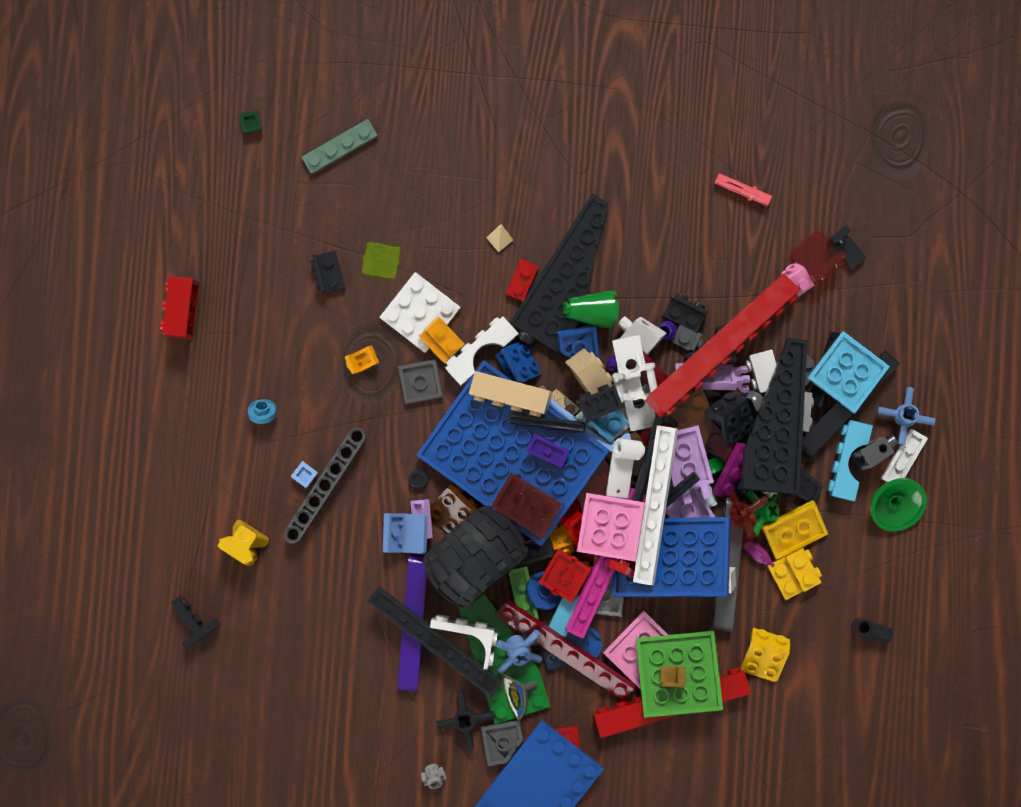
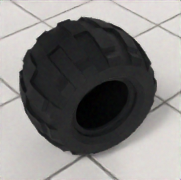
M482 506L443 537L424 556L423 565L427 569L426 574L431 584L441 596L452 604L456 603L459 608H467L515 568L527 556L528 549L524 546L525 541L519 529L506 515L499 510L495 511L491 506Z

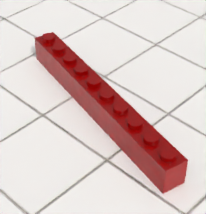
M783 273L647 396L645 402L660 418L665 414L668 416L677 409L675 405L679 401L684 403L691 396L689 394L691 390L695 389L697 391L704 384L702 380L707 376L711 378L718 371L716 368L720 364L724 366L731 360L730 355L733 352L737 354L745 347L743 344L745 341L749 340L751 342L758 335L756 331L760 328L764 330L772 322L770 319L773 316L777 318L785 310L783 307L787 303L789 305L793 304L798 299L796 295L800 289Z

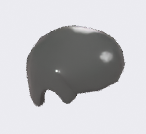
M751 390L749 393L741 394V396L748 398L749 412L754 418L757 416L763 396Z

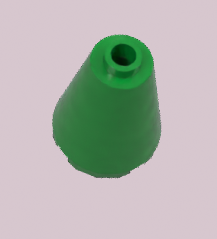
M614 290L569 298L563 304V313L569 319L607 329H614L613 322H617L619 314V302L614 299V295H617Z

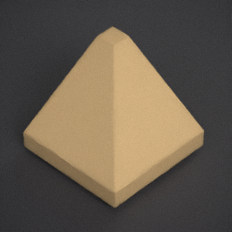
M502 224L486 237L498 252L513 241Z

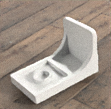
M439 614L432 618L430 628L477 637L485 647L484 669L487 670L488 665L492 666L494 652H491V647L496 646L498 633H494L495 628L487 627L488 623L476 621L475 624H470L467 619L457 618L456 621L448 620L449 616Z

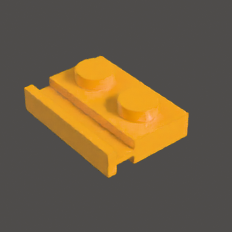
M439 316L418 335L443 363H446L464 345L461 339Z

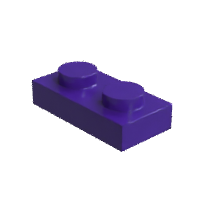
M536 434L533 435L526 452L560 468H563L571 451Z

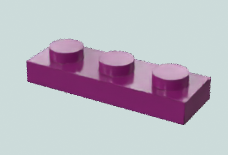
M736 443L712 491L716 496H732L742 476V458L745 443Z

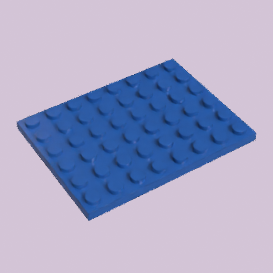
M484 360L476 370L477 372L511 380ZM472 376L419 450L417 456L485 506H491L495 511L499 510L514 523L519 531L538 545L543 546L610 450L585 432L509 424L510 414L533 415H529L530 411L522 409V412L511 410V406L506 404L503 407L492 405V401L485 399V402L474 400V396L469 394L473 380ZM550 407L548 408L547 415L541 414V417L567 420ZM534 434L571 450L563 468L526 452Z

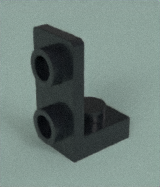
M845 225L827 241L849 268L854 269L866 259V256L848 235L851 230Z

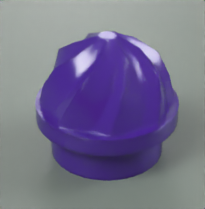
M664 321L659 325V328L667 333L662 339L671 340L676 336L677 329L674 323Z
M612 355L607 360L606 369L614 374L618 372L616 357Z

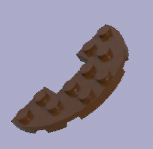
M700 387L697 391L695 390L690 393L691 396L684 403L679 401L675 405L677 409L672 413V416L679 424L674 427L678 430L699 425L705 446L710 433L711 419L705 417L704 411L709 407V403L703 389ZM633 431L630 433L631 440L641 441L646 450L647 445L638 432ZM609 452L607 455L610 461L612 459V452ZM643 457L640 460H634L632 475H639Z

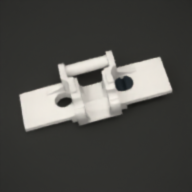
M640 335L612 340L618 372L614 373L612 377L621 402L624 401L630 431L652 427L655 411L645 400L657 388L654 372L655 363L645 364ZM629 359L636 361L634 369L629 370L626 368V362ZM644 370L647 372L650 393L646 394L642 390L640 372Z

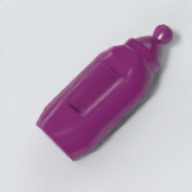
M749 539L742 547L743 551L757 563L771 565V567L775 566V564H772L768 552L754 540Z

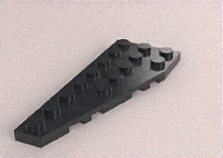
M593 193L510 321V324L558 354L560 351L557 332L573 329L579 322L567 318L566 314L563 313V304L569 298L586 295L608 207L606 201Z

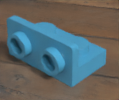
M616 410L586 424L589 427H594L602 439H607L612 443L614 436L628 424V419Z

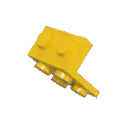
M753 628L750 634V645L742 662L741 670H744L745 673L776 682L790 653V639L782 635L769 633L763 629Z

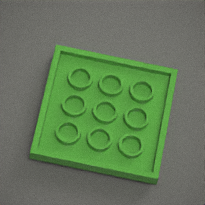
M714 631L636 638L644 718L723 710ZM661 667H686L685 687H661Z

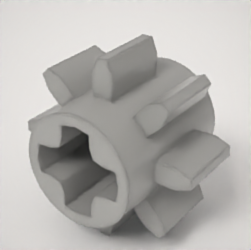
M437 764L426 766L425 772L421 773L424 786L428 785L430 789L441 787L442 781L446 780L443 767L439 768Z

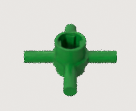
M753 490L747 492L746 495L753 502L749 509V515L751 520L756 522L750 532L752 536L757 537L764 524L776 521L779 518L780 510L775 502L780 493L774 494L768 500L761 501Z

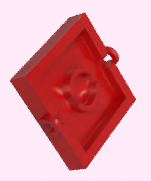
M558 549L538 583L550 589L552 594L560 595L572 603L592 568L579 561V558H576L574 555L571 556Z

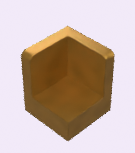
M661 667V687H685L686 667Z

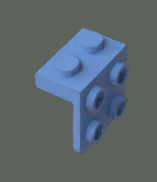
M384 513L383 552L426 553L427 515Z

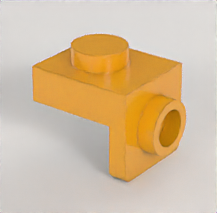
M372 345L345 356L347 368L352 374L362 372L379 363Z

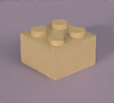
M582 349L566 361V364L585 392L590 391L592 395L598 392V387L606 384L609 387L613 386L612 377L608 372L606 373L603 369V363L598 357L596 358L593 352L588 353L585 349Z

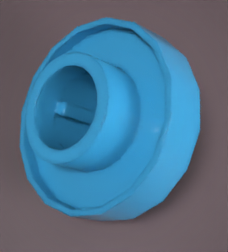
M260 399L254 401L248 407L249 419L257 424L269 423L277 415L276 406L270 400Z

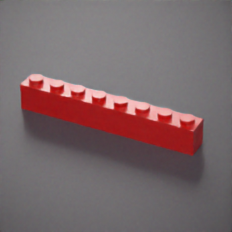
M738 667L727 670L726 674L720 675L719 673L722 702L751 694L744 670H739ZM642 695L634 697L632 702L627 703L626 700L617 702L615 707L608 708V706L597 708V712L593 713L600 738L677 716L667 715L644 718Z

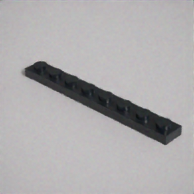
M378 586L367 602L491 698L503 683L501 679L488 669L485 670L483 665L435 628H430V624L381 586Z

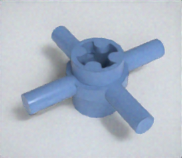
M912 387L906 388L904 405L899 406L896 410L879 406L877 408V414L894 417L895 423L900 426L898 444L900 445L906 444L908 428L916 422L932 426L935 424V418L919 415L918 408L912 405L914 388ZM904 411H907L906 416L911 417L910 420L904 419Z
M535 629L526 640L521 635H514L506 642L498 640L496 647L507 651L508 658L497 668L498 672L503 674L513 663L518 666L524 665L530 660L540 663L542 657L532 653L530 646L541 636L540 631Z

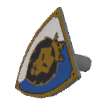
M503 673L502 679L505 694L513 713L519 721L524 716L526 706H528L527 691L535 688L536 684L533 680L522 684Z

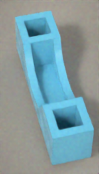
M848 420L846 424L842 425V442H839L837 445L836 453H838V458L832 466L834 475L833 479L829 480L827 491H830L829 496L855 501L859 482L851 475L848 461L851 453L856 448L869 444L872 425Z

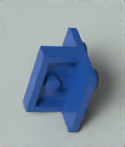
M524 341L507 346L495 354L506 376L512 381L523 384L541 374L537 362H535L528 345Z

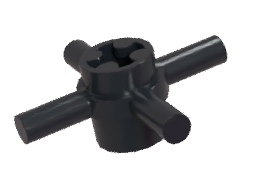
M459 690L456 692L460 709L456 712L454 718L436 721L437 729L456 726L458 730L464 732L467 750L474 749L472 729L476 726L477 721L494 719L495 714L494 711L476 714L472 709L467 708L464 690ZM466 714L470 716L468 725H465L464 721H460V718L466 716Z

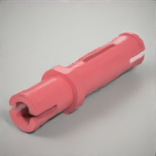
M720 173L714 183L748 198L747 200L749 201L753 200L765 206H768L772 198L771 195L757 190L755 186L750 187Z

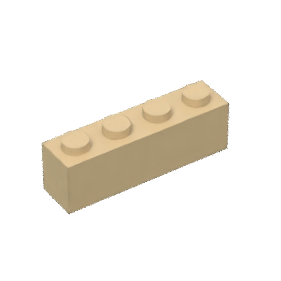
M477 371L474 373L469 394L474 396V400L485 402V399L492 401V405L503 407L504 404L510 405L511 410L522 412V409L530 411L529 415L541 417V414L547 415L553 394L545 389Z

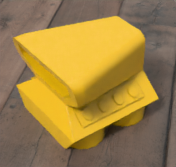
M237 520L233 525L232 536L220 539L217 546L241 563L250 566L258 559L254 548L267 546L269 538L244 521Z

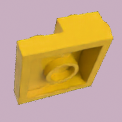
M800 548L772 562V564H775L774 567L767 565L785 600L822 583L820 581V578H822L818 567L814 568L810 562L813 560V557L809 550L805 551L804 548Z

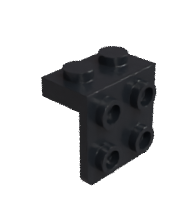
M728 392L704 411L706 418L721 422L723 441L726 448L732 447L751 431L752 425L747 397Z

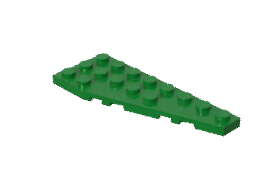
M485 594L467 608H459L461 617L467 619L468 623L475 624L476 621L488 623L487 627L495 628L494 633H498L497 641L506 642L510 637L514 636L508 625L495 616L497 610ZM467 634L474 659L484 666L486 652L483 643L477 637ZM492 646L491 652H494L492 666L488 665V670L503 681L502 674L498 672L497 668L508 658L507 651ZM530 660L521 666L513 663L504 672V674L522 684L532 680L536 684L535 688L527 691L528 706H526L524 715L550 707L539 668L533 661ZM503 683L492 698L485 693L490 711H494L495 714L494 724L516 718L505 694Z

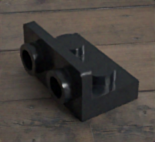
M336 251L312 255L313 260H310L312 271L317 273L318 278L315 279L317 290H321L323 294L345 289Z
M678 293V295L673 294L662 317L697 333L708 311L705 310L706 307L698 302L693 304L688 301V297Z
M606 384L598 387V392L592 395L590 391L579 395L580 400H577L576 403L580 406L586 423L623 408L615 385L609 387Z

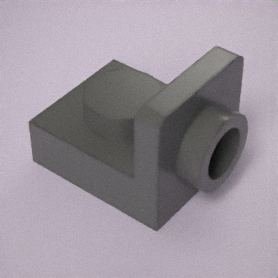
M679 325L676 336L672 339L671 343L689 352H693L694 349H699L703 341L700 339L702 334Z

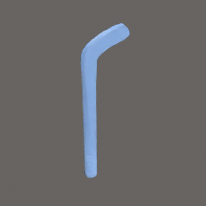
M551 398L549 407L567 420L579 421ZM586 426L585 433L608 448L610 452H613L615 441L612 443L606 442ZM629 433L624 434L622 437H620L622 439L631 440V436Z

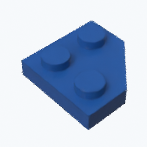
M595 325L557 332L559 351L567 357L571 358L582 349H585L588 353L593 352L596 358H599Z

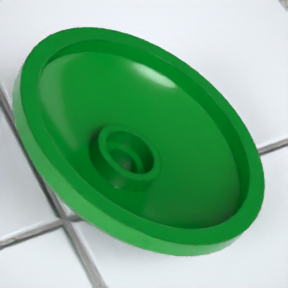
M897 478L882 485L874 494L870 503L871 517L884 530H905L914 525L924 514L927 506L926 493L922 486L912 479Z

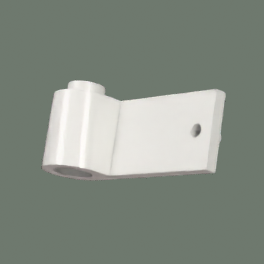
M618 438L615 441L606 496L628 498L634 460H640L645 453V447L641 441Z

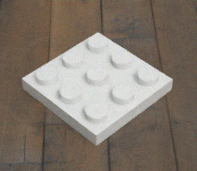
M415 272L380 318L426 353L429 347L418 335L437 316L448 325L461 307Z

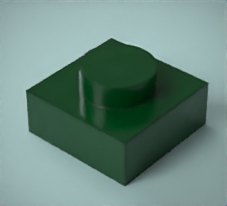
M258 110L239 114L244 134L263 131Z

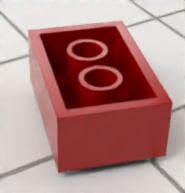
M169 276V281L166 280L165 282L167 298L163 301L162 310L165 311L164 319H161L160 331L167 337L193 340L199 282L193 278Z

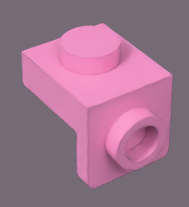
M798 263L789 265L781 273H784L800 289L797 293L798 296H801L814 286L805 267Z

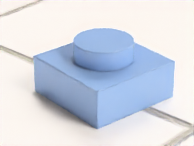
M302 461L291 477L307 488L318 472Z

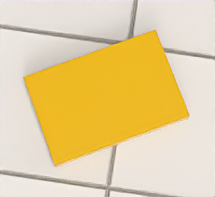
M813 500L780 516L776 521L764 524L762 527L776 560L828 535L819 510Z

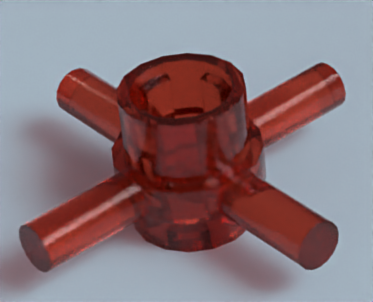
M732 491L728 494L733 504L729 509L731 527L733 525L741 527L746 531L749 539H754L756 534L753 527L757 523V516L754 512L769 503V501L763 496L749 506L740 502L736 493Z

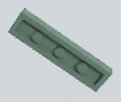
M367 119L302 156V159L310 173L314 174L377 138L378 135Z

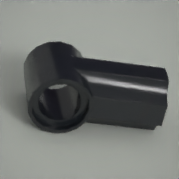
M856 618L851 625L855 634L887 645L893 636V628L864 618ZM865 622L866 629L860 632L859 625Z

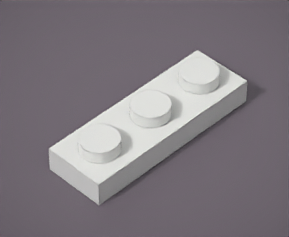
M909 429L906 444L898 447L880 479L889 482L897 478H905L928 438L913 429Z

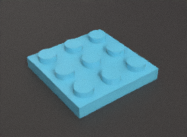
M842 331L807 379L852 413H855L890 366Z

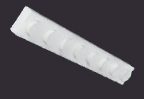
M657 425L633 582L647 585H654L678 434L677 428Z

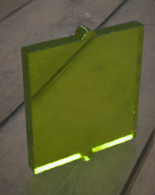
M367 242L366 252L363 255L362 273L395 279L397 266L400 264L398 260L401 248Z

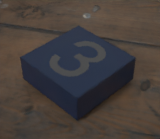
M548 650L542 651L548 670L567 664Z

